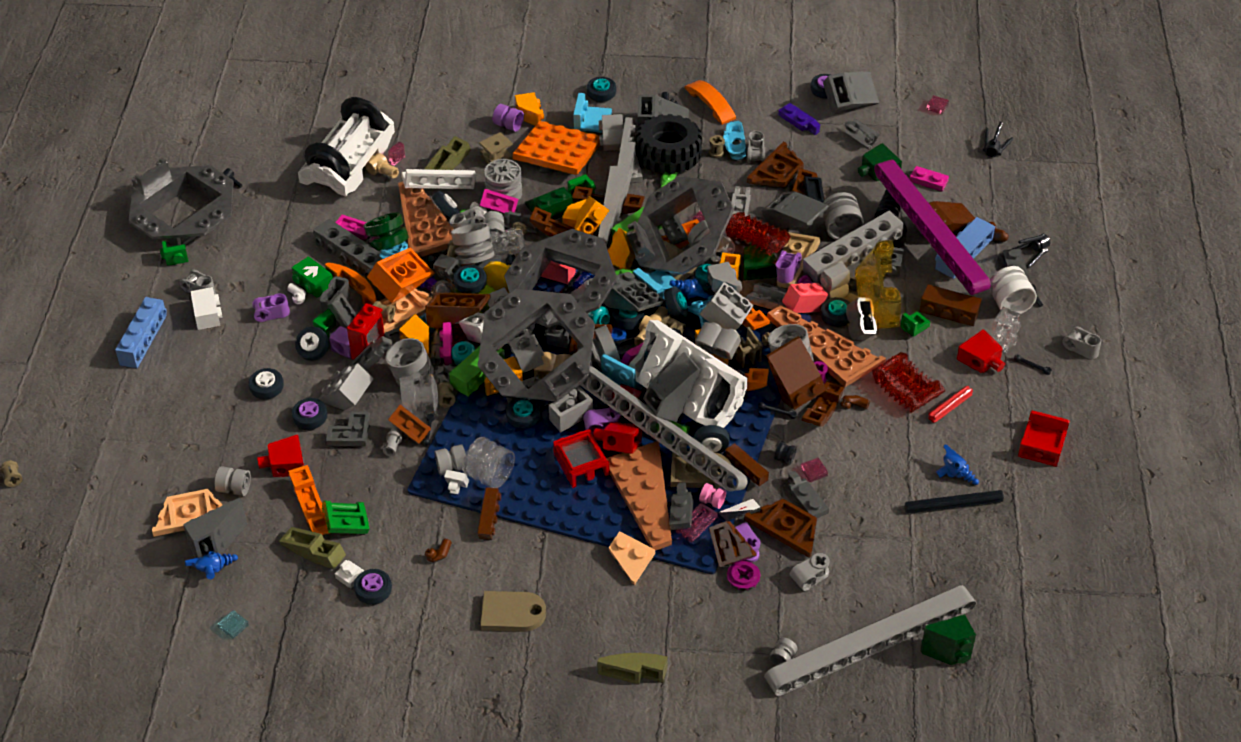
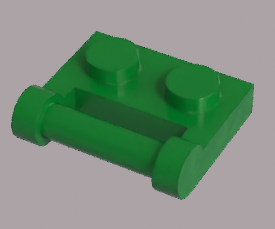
M323 501L322 512L325 514L328 533L367 534L370 528L364 502L350 504Z

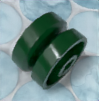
M400 212L376 217L363 225L366 235L372 236L369 240L371 247L378 251L381 249L385 250L397 246L409 238L406 228L400 227L404 223Z

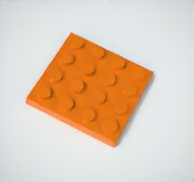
M544 121L538 122L513 152V159L578 175L600 146L599 136L594 133L581 132L578 129H569Z

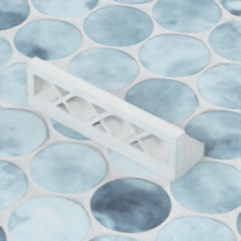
M406 169V172H402L405 188L474 189L476 172L471 170Z

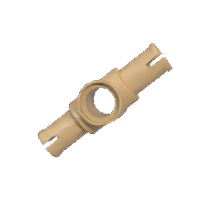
M377 153L375 156L372 155L365 165L366 170L371 175L380 173L396 178L399 174L398 168L389 165L386 157L381 153Z
M659 306L654 314L644 316L639 326L640 333L634 340L636 346L644 342L646 338L645 329L649 320H659L661 322L663 316L668 313L665 307Z

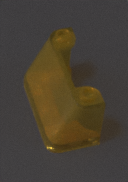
M893 240L878 242L855 270L858 298H870L874 306L873 317L876 321L877 329L900 327V292L894 287L884 288L883 284L885 274L887 272L892 273Z

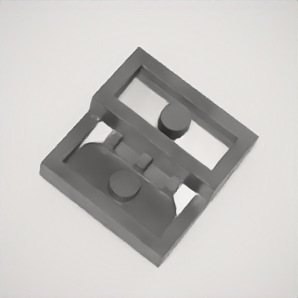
M758 282L754 285L753 292L748 294L746 299L754 305L772 310L780 305L786 307L782 300L788 289Z

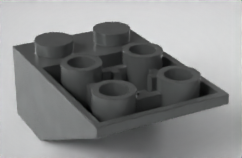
M870 71L843 72L829 75L823 81L832 114L879 104Z
M638 95V128L646 119L649 120L650 117H658L661 114L681 115L683 118H689L688 108L657 95Z
M794 191L782 193L761 212L771 229L781 230L787 227L793 229L798 226L808 227L812 225L813 220L822 216L829 206Z
M631 272L616 275L618 280L603 302L609 308L636 312L665 304V300L659 294L650 289Z
M683 352L650 382L643 400L656 417L677 422L679 416L683 413L687 398L691 395L692 387L699 378L700 368L687 353Z
M241 498L230 501L183 524L190 550L195 558L203 557L210 551L222 555L248 525Z

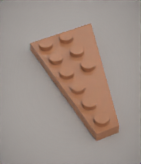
M403 182L398 183L405 227L409 235V248L411 247L419 257L448 249L447 244L452 240L451 231L454 228L451 227L445 216L432 202L423 188H405Z
M782 305L767 313V318L777 328L788 324L804 326L808 332L813 360L824 362L828 367L827 372L844 387L885 364V357L881 355L877 357L870 353L871 350L867 348L861 349L855 346L853 341L829 329L823 330L818 327V323L814 321L808 322L802 319L800 314Z
M655 441L640 446L633 454L622 452L607 457L606 459L609 461V474L649 546L656 551L672 545L659 442Z

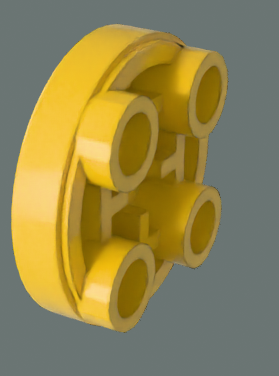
M498 261L489 262L483 268L487 275V285L493 287L495 291L505 287L509 293L504 275L511 265Z

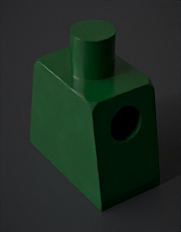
M881 143L863 155L862 166L858 167V173L861 177L869 175L874 181H880L874 170L876 164L893 159L902 168V161L886 145Z
M752 241L748 247L744 248V281L777 277L776 262L778 260L770 245H760L758 241Z

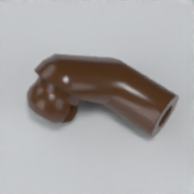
M989 222L995 226L993 240L1006 242L1009 238L1008 233L997 229L994 222Z
M845 395L842 398L841 406L850 409L851 404L867 409L870 400L858 395Z
M443 539L439 549L428 548L425 551V557L430 562L446 558L452 542L449 539Z

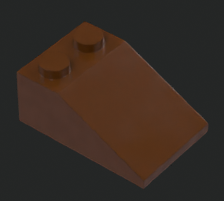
M940 201L929 203L955 237L960 231L962 232L969 222L975 219L962 203Z
M437 292L425 306L427 325L436 330L443 329V323L451 322V325L480 312L491 298V295Z
M799 336L766 355L781 399L792 409L799 408L826 391L822 377Z

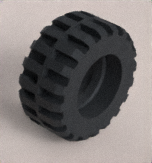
M661 114L658 117L653 116L649 120L646 119L638 128L636 133V156L645 168H650L653 172H660V174H665V172L675 174V172L683 173L685 170L688 171L695 166L701 158V130L695 122H691L687 117Z

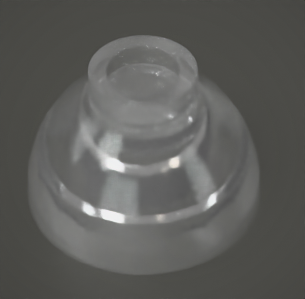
M439 280L431 288V297L433 298L437 292L456 293V288L448 280Z

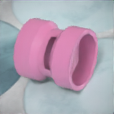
M706 483L700 493L699 501L705 504L710 503L713 507L720 509L726 497V490L714 488L712 484Z

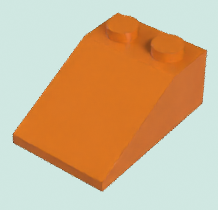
M410 247L376 262L367 278L393 303L416 289L432 277L435 272Z

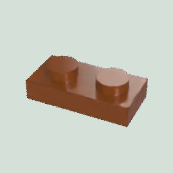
M401 404L388 419L418 444L431 430L428 425Z

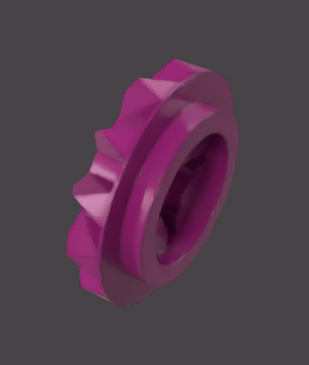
M740 561L732 564L727 571V580H729L731 586H736L738 590L744 588L748 591L749 588H755L757 583L760 582V570L751 562ZM740 575H748L747 579H740Z

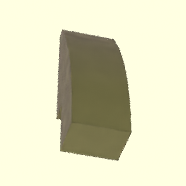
M454 136L447 146L442 145L424 170H453L471 151L468 142Z
M291 527L279 541L281 545L301 557L331 569H335L346 556L340 543L325 540L322 534Z
M622 653L602 657L597 661L598 674L635 684H640L641 678L663 683L668 669V656L650 653Z

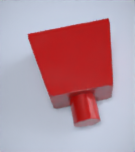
M984 329L958 347L957 360L980 373L986 372L991 367L1000 372L1005 366V362L1001 360L1002 347Z
M612 422L605 429L595 428L594 439L603 441V449L633 454L642 443V429L631 423Z
M298 434L269 443L267 445L269 455L257 457L259 469L271 467L273 477H290L289 470L304 466Z

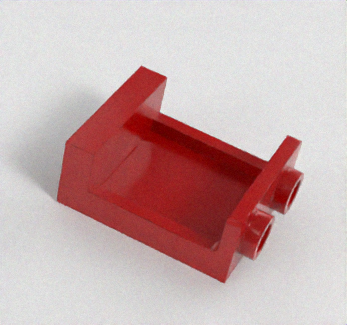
M1031 410L1020 444L1018 457L1057 467L1070 420Z

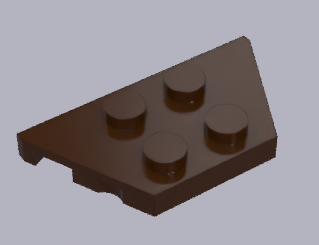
M783 141L747 177V183L785 188L798 175L799 169H804V163L796 156L793 150L790 151L787 148V143Z
M785 499L760 507V511L750 514L748 512L744 515V521L806 557H811L817 523L815 516Z

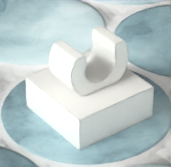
M446 470L444 478L449 484L448 490H450V493L458 495L460 486L467 488L469 479L465 473Z
M346 560L335 573V578L351 589L357 576L364 570L351 561Z

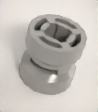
M779 638L776 648L769 655V659L774 665H780L791 660L798 647L788 638Z

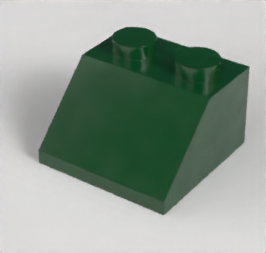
M565 187L525 201V205L532 213L534 208L538 207L552 213L550 218L554 220L563 217L567 207L573 204L572 196Z
M965 614L929 624L924 628L920 651L923 655L949 665L963 664L971 660L976 633Z

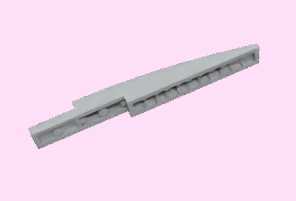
M629 117L625 118L618 165L610 166L603 205L609 209V212L601 222L598 237L604 239L606 246L612 236V228L617 224L636 159V145L634 137H632L636 134V125H633V119Z

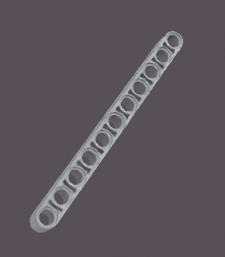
M590 366L589 378L582 382L580 386L725 490L739 491L746 487L747 478L742 472L669 420L656 417L645 403ZM657 423L659 424V431L656 428ZM672 434L675 437L674 442L671 439ZM687 445L690 447L689 453L687 452ZM703 455L705 457V463L702 462ZM718 466H719L720 469H721V474H720V475H719L718 472H717ZM734 477L736 478V481H737L736 486H734V484H733V478H734Z
M965 586L955 587L768 670L764 678L776 696L784 695L924 633L926 625L966 614L975 608L977 602Z

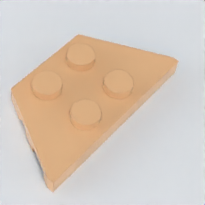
M414 289L405 297L393 303L387 298L381 300V304L387 306L394 305L396 308L392 321L389 322L382 318L384 333L403 326L414 314L418 317L425 314V306L432 299L429 297V294Z
M208 489L169 496L164 502V508L158 515L159 520L156 527L152 528L153 536L185 531L184 523L222 506V503L215 499Z

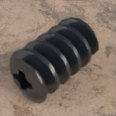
M886 189L876 210L875 218L888 211H891L898 218L901 207Z

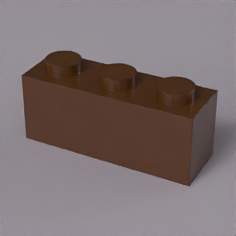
M928 284L921 299L920 312L974 327L980 312L982 299Z

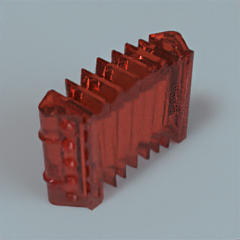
M745 212L733 214L726 227L727 237L732 238L736 236V240L741 237V241L746 239V243L751 242L752 246L756 244L757 248L760 247V250L765 249L766 254L770 256L774 252L778 253L791 239L790 234L786 230L779 231V227L774 229V225L769 226L768 222L762 223V219L757 220L756 217L751 219L750 214L745 217Z
M900 352L872 369L875 383L877 385L881 384L880 388L885 387L884 393L889 392V397L894 396V401L899 400V405L905 403V409L910 407V413L925 406L932 399L938 398L939 395L945 392V388L939 380L932 381V377L927 379V374L923 376V371L918 373L919 367L915 368V364L912 365L913 361L908 362V355Z

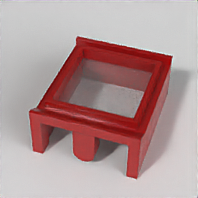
M366 303L347 327L352 360L372 341L376 342L381 336L385 337L381 314L382 308Z
M590 429L553 441L554 456L572 488L576 487V476L585 474L587 480L591 481L595 477L596 469L602 468L605 476L610 475L609 461L605 458Z

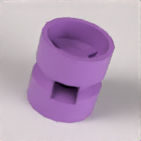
M499 104L494 110L492 120L495 125L505 126L506 129L516 132L522 126L524 113L521 110L511 109L507 105Z

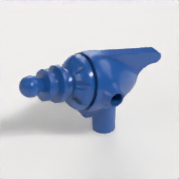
M696 278L684 281L671 280L669 282L670 286L677 287L687 300L695 297L708 299L709 296H712L704 292V289L699 284V280Z
M945 444L943 446L946 450V455L943 457L945 465L936 471L939 478L946 474L949 477H964V481L968 480V483L972 481L973 485H978L979 480L974 478L975 474L972 475L973 471H969L967 462Z
M210 551L203 557L186 560L185 566H194L197 570L205 572L207 579L211 580L215 577L214 573L219 572L224 565L232 564V561H236L238 556L236 554L232 556L231 554L221 555Z

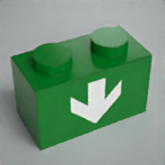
M309 256L291 267L293 281L297 285H301L309 294L314 295L316 298L320 297L328 289V285L333 279L332 273Z

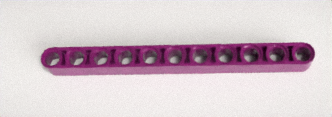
M891 159L876 164L874 170L877 178L968 293L975 295L989 290L991 284L988 276L897 163Z

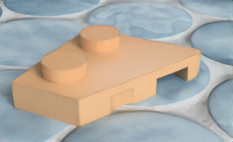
M620 531L609 546L610 553L618 561L621 569L628 575L631 583L635 585L655 555V549Z

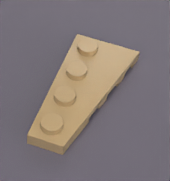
M786 232L783 251L792 254L801 253L802 261L793 280L789 283H780L777 280V287L788 289L790 284H797L804 274L803 259L816 252L820 244V237Z

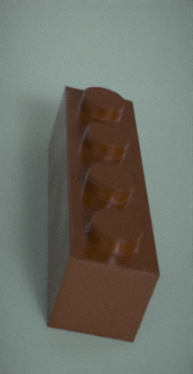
M734 443L725 449V457L737 469L742 471L745 476L749 477L753 483L761 486L768 481L769 472Z
M486 487L478 528L479 539L492 540L493 535H495L494 525L497 524L498 502L501 501V493L498 488Z

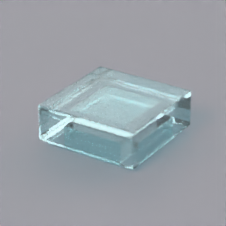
M234 610L217 623L218 627L232 639L249 626L248 621Z

